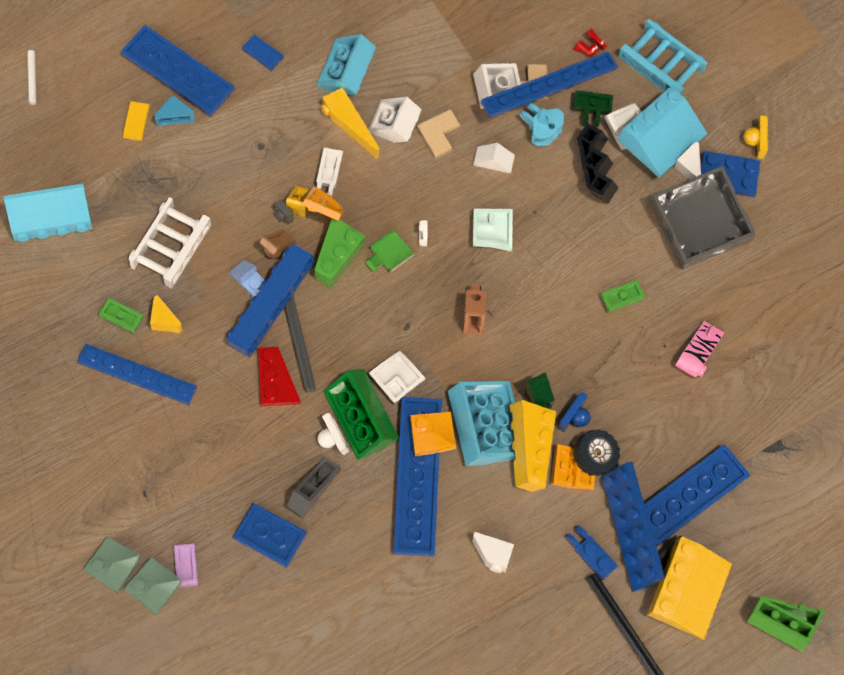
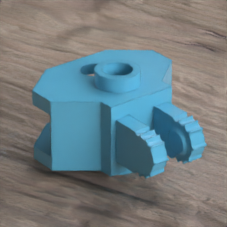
M531 103L527 107L535 115L534 117L526 111L520 113L521 119L530 125L529 129L532 131L531 142L537 147L550 145L562 133L564 113L559 109H540Z

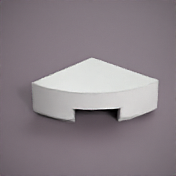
M427 221L419 222L420 246H427Z

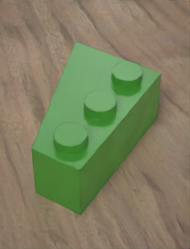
M332 218L314 269L315 279L331 289L365 246V236L339 219L338 221Z

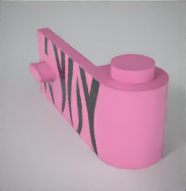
M704 321L682 353L676 367L694 378H697L698 375L702 377L707 369L705 363L724 335V332Z

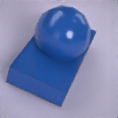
M580 392L561 419L558 426L559 430L565 432L571 422L578 427H585L590 423V412L582 408L587 400V394Z

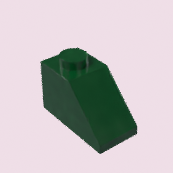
M546 373L527 381L524 395L528 402L551 410L555 398Z

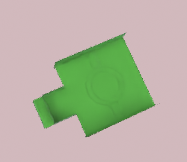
M394 229L371 245L370 250L375 255L370 257L366 264L372 272L384 264L390 273L413 257L414 252L411 251Z

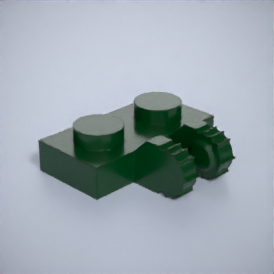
M576 90L573 111L584 112L583 125L588 123L589 113H596L594 126L599 127L600 114L608 115L612 113L613 95Z

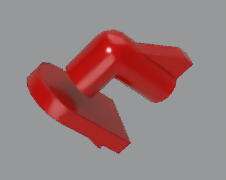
M591 28L586 33L587 37L594 42L592 46L589 47L580 40L573 50L592 57L599 50V47L605 50L607 45Z

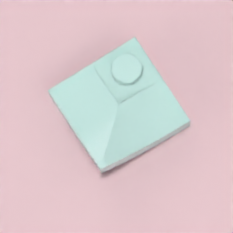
M474 209L473 246L512 251L513 209Z

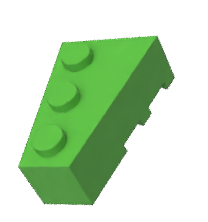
M761 596L747 622L803 652L809 644L825 610L806 608V605L801 604L799 606L788 604L787 601Z

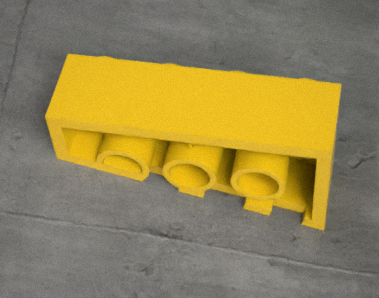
M521 400L510 405V412H512L513 416L511 430H514L512 447L515 450L516 459L514 460L515 487L535 492L546 486L556 411Z

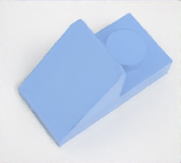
M243 260L229 272L252 298L261 291V285L265 280L257 273L254 264Z

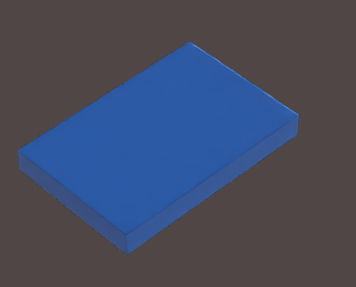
M253 503L233 539L287 568L307 535V531Z

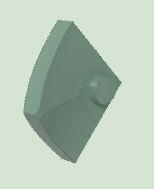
M107 536L83 570L118 594L138 564L141 555Z
M151 557L125 586L124 590L156 616L183 581Z

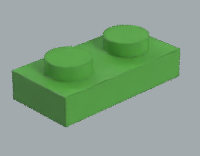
M638 280L602 292L601 298L609 313L645 299V295Z
M108 298L99 313V317L132 334L136 332L144 319L142 314L111 298Z

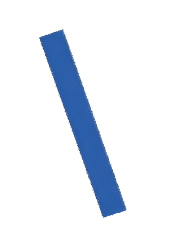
M608 51L483 98L481 104L491 118L614 71L618 65Z

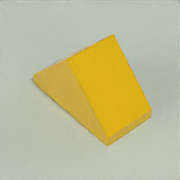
M295 185L286 200V205L293 212V215L306 217L308 209L303 206V202L311 189Z
M156 295L153 300L150 321L151 329L174 333L182 332L181 322L160 297Z

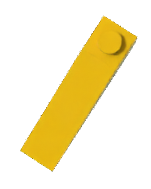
M340 88L322 97L321 109L324 115H328L333 123L372 156L378 158L380 148L344 89Z

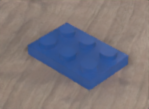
M704 151L701 174L723 166L735 189V194L755 198L761 160Z

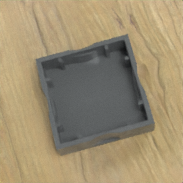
M723 166L701 174L689 182L677 184L652 194L650 203L682 270L753 241L756 235L745 210L737 200L735 189Z

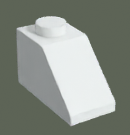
M475 532L472 541L485 566L490 567L489 569L496 573L506 572L514 544Z

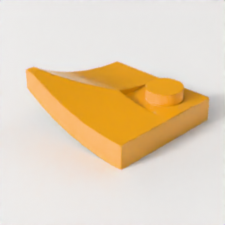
M313 186L303 202V206L307 207L309 211L322 213L338 221L345 214V209L333 197Z
M451 412L411 415L415 456L456 449Z

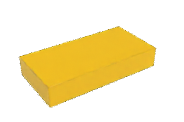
M130 101L123 138L143 140L150 108L149 104Z

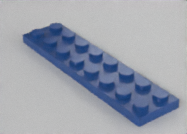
M402 397L393 555L435 557L439 453L415 456L410 417L411 415L441 413L442 399Z

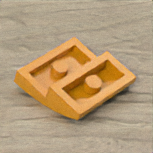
M560 444L555 445L551 484L567 488L593 490L595 475L590 476L588 473H584L581 468L579 469L578 464L574 460V448Z

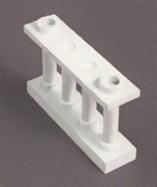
M169 197L166 203L163 202L161 204L158 216L137 249L131 252L129 261L131 268L134 270L138 263H141L162 274L165 286L172 289L211 227V220L204 214L200 220H194L173 209V199ZM168 216H171L193 227V232L190 236H185L165 226L163 223ZM158 231L182 242L183 248L181 251L175 252L154 241L153 239ZM148 247L172 258L173 264L171 267L166 268L143 255Z

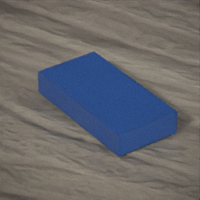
M255 34L242 47L244 52L270 71H273L284 59V55Z

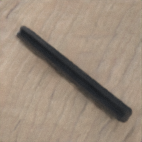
M596 573L589 576L587 579L588 583L649 675H663V672Z

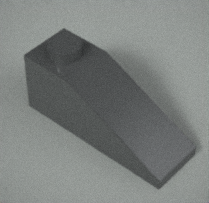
M324 457L293 490L287 507L304 517L317 503L341 468Z

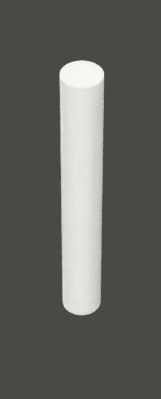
M29 50L27 51L28 99L30 105H35V51Z

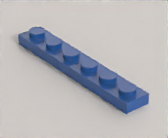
M85 344L78 359V364L188 406L197 389V386L88 344Z

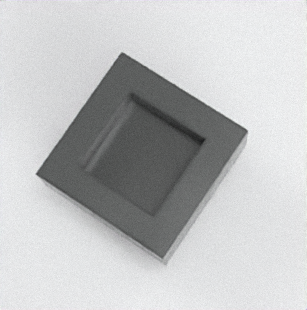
M281 199L276 202L274 212L276 217L281 222L284 221L289 225L294 221L293 212Z

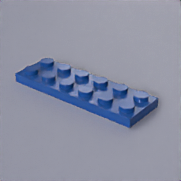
M146 25L121 50V55L211 117L235 90V86Z
M725 444L644 504L656 547L750 477L749 472Z
M626 462L602 476L632 590L633 592H640L665 579L633 462Z

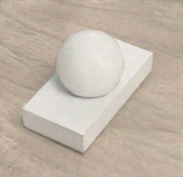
M329 413L323 415L322 417L328 429H323L319 432L317 438L319 445L323 448H331L336 444L343 455L347 454L350 450L334 417Z

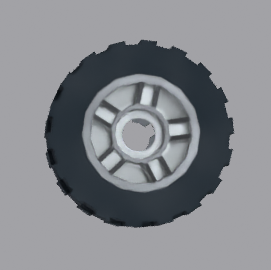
M601 429L591 430L578 438L577 443L574 444V460L578 464L579 469L581 468L584 473H588L590 476H600L611 471L618 464L620 448L618 447V442L607 431H601Z

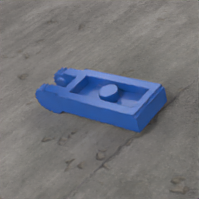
M578 525L575 530L584 542L579 544L578 540L571 533L566 535V539L575 548V552L603 581L618 568V565Z

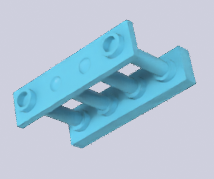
M648 18L644 27L646 33L633 47L624 44L620 49L618 58L663 92L672 86L683 95L684 87L682 85L696 70L703 74L707 62L702 56L695 54L663 30L657 22H653ZM651 37H654L660 42V45L648 58L642 57L638 51ZM666 48L674 52L673 58L662 69H658L653 65V62ZM681 59L690 64L677 80H673L667 75Z

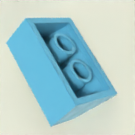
M362 34L336 38L316 86L330 92L343 88L347 96L356 95L367 72L370 60L373 58L376 46Z

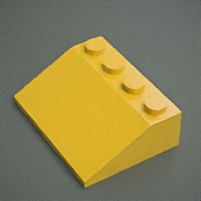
M682 536L679 537L673 544L663 571L665 579L659 581L647 616L704 640L732 563L694 541Z

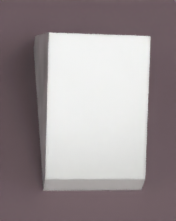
M695 142L677 159L674 167L689 181L701 175L699 142Z
M499 143L477 147L473 165L511 174L515 155Z

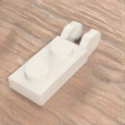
M324 147L316 184L317 188L321 190L322 186L329 187L327 194L332 197L334 188H336L343 151Z

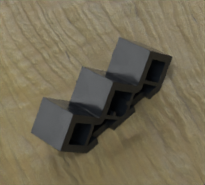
M587 123L577 137L582 167L586 178V187L593 196L609 204L618 190V186L612 179L606 177V174L614 164L608 155L601 152L608 141V137L602 130Z

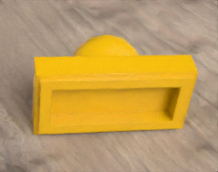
M760 116L757 128H748L743 136L744 141L748 145H757V158L760 159L765 158L768 151L767 116Z

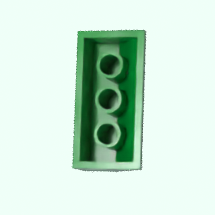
M364 369L348 370L323 391L358 460L387 448L399 438Z

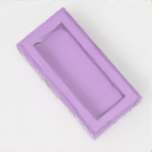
M195 543L174 545L176 576L183 581L179 587L198 585Z

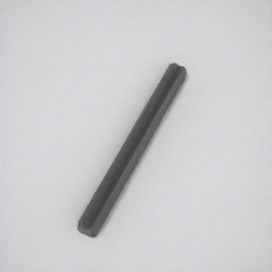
M292 295L285 306L304 388L309 393L315 391L316 386L294 296Z

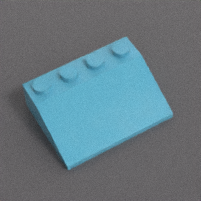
M671 86L624 127L617 140L660 178L676 164L677 159L695 142H700L707 135V132L686 98Z
M83 184L3 196L14 241L26 242L33 238L45 239L51 235L64 236L70 232L77 231L82 233L92 229L90 209Z
M510 381L459 382L451 388L448 394L465 465L481 466L515 459V450L512 447L514 430H511L513 416L512 412H510V405L515 403Z

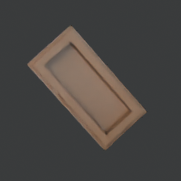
M279 230L262 237L259 243L264 246V252L267 257L276 259L282 255L284 250L295 244L296 240L284 230Z

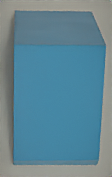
M173 95L155 113L156 126L195 123L193 110Z

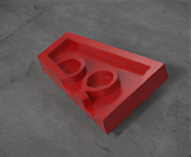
M279 347L258 348L261 407L301 405V400Z

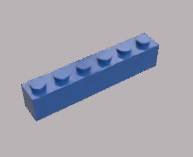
M292 244L290 248L284 251L283 259L273 267L270 278L263 282L259 294L252 298L248 310L241 314L237 326L228 333L227 341L230 347L249 358L315 263L312 254L295 244Z

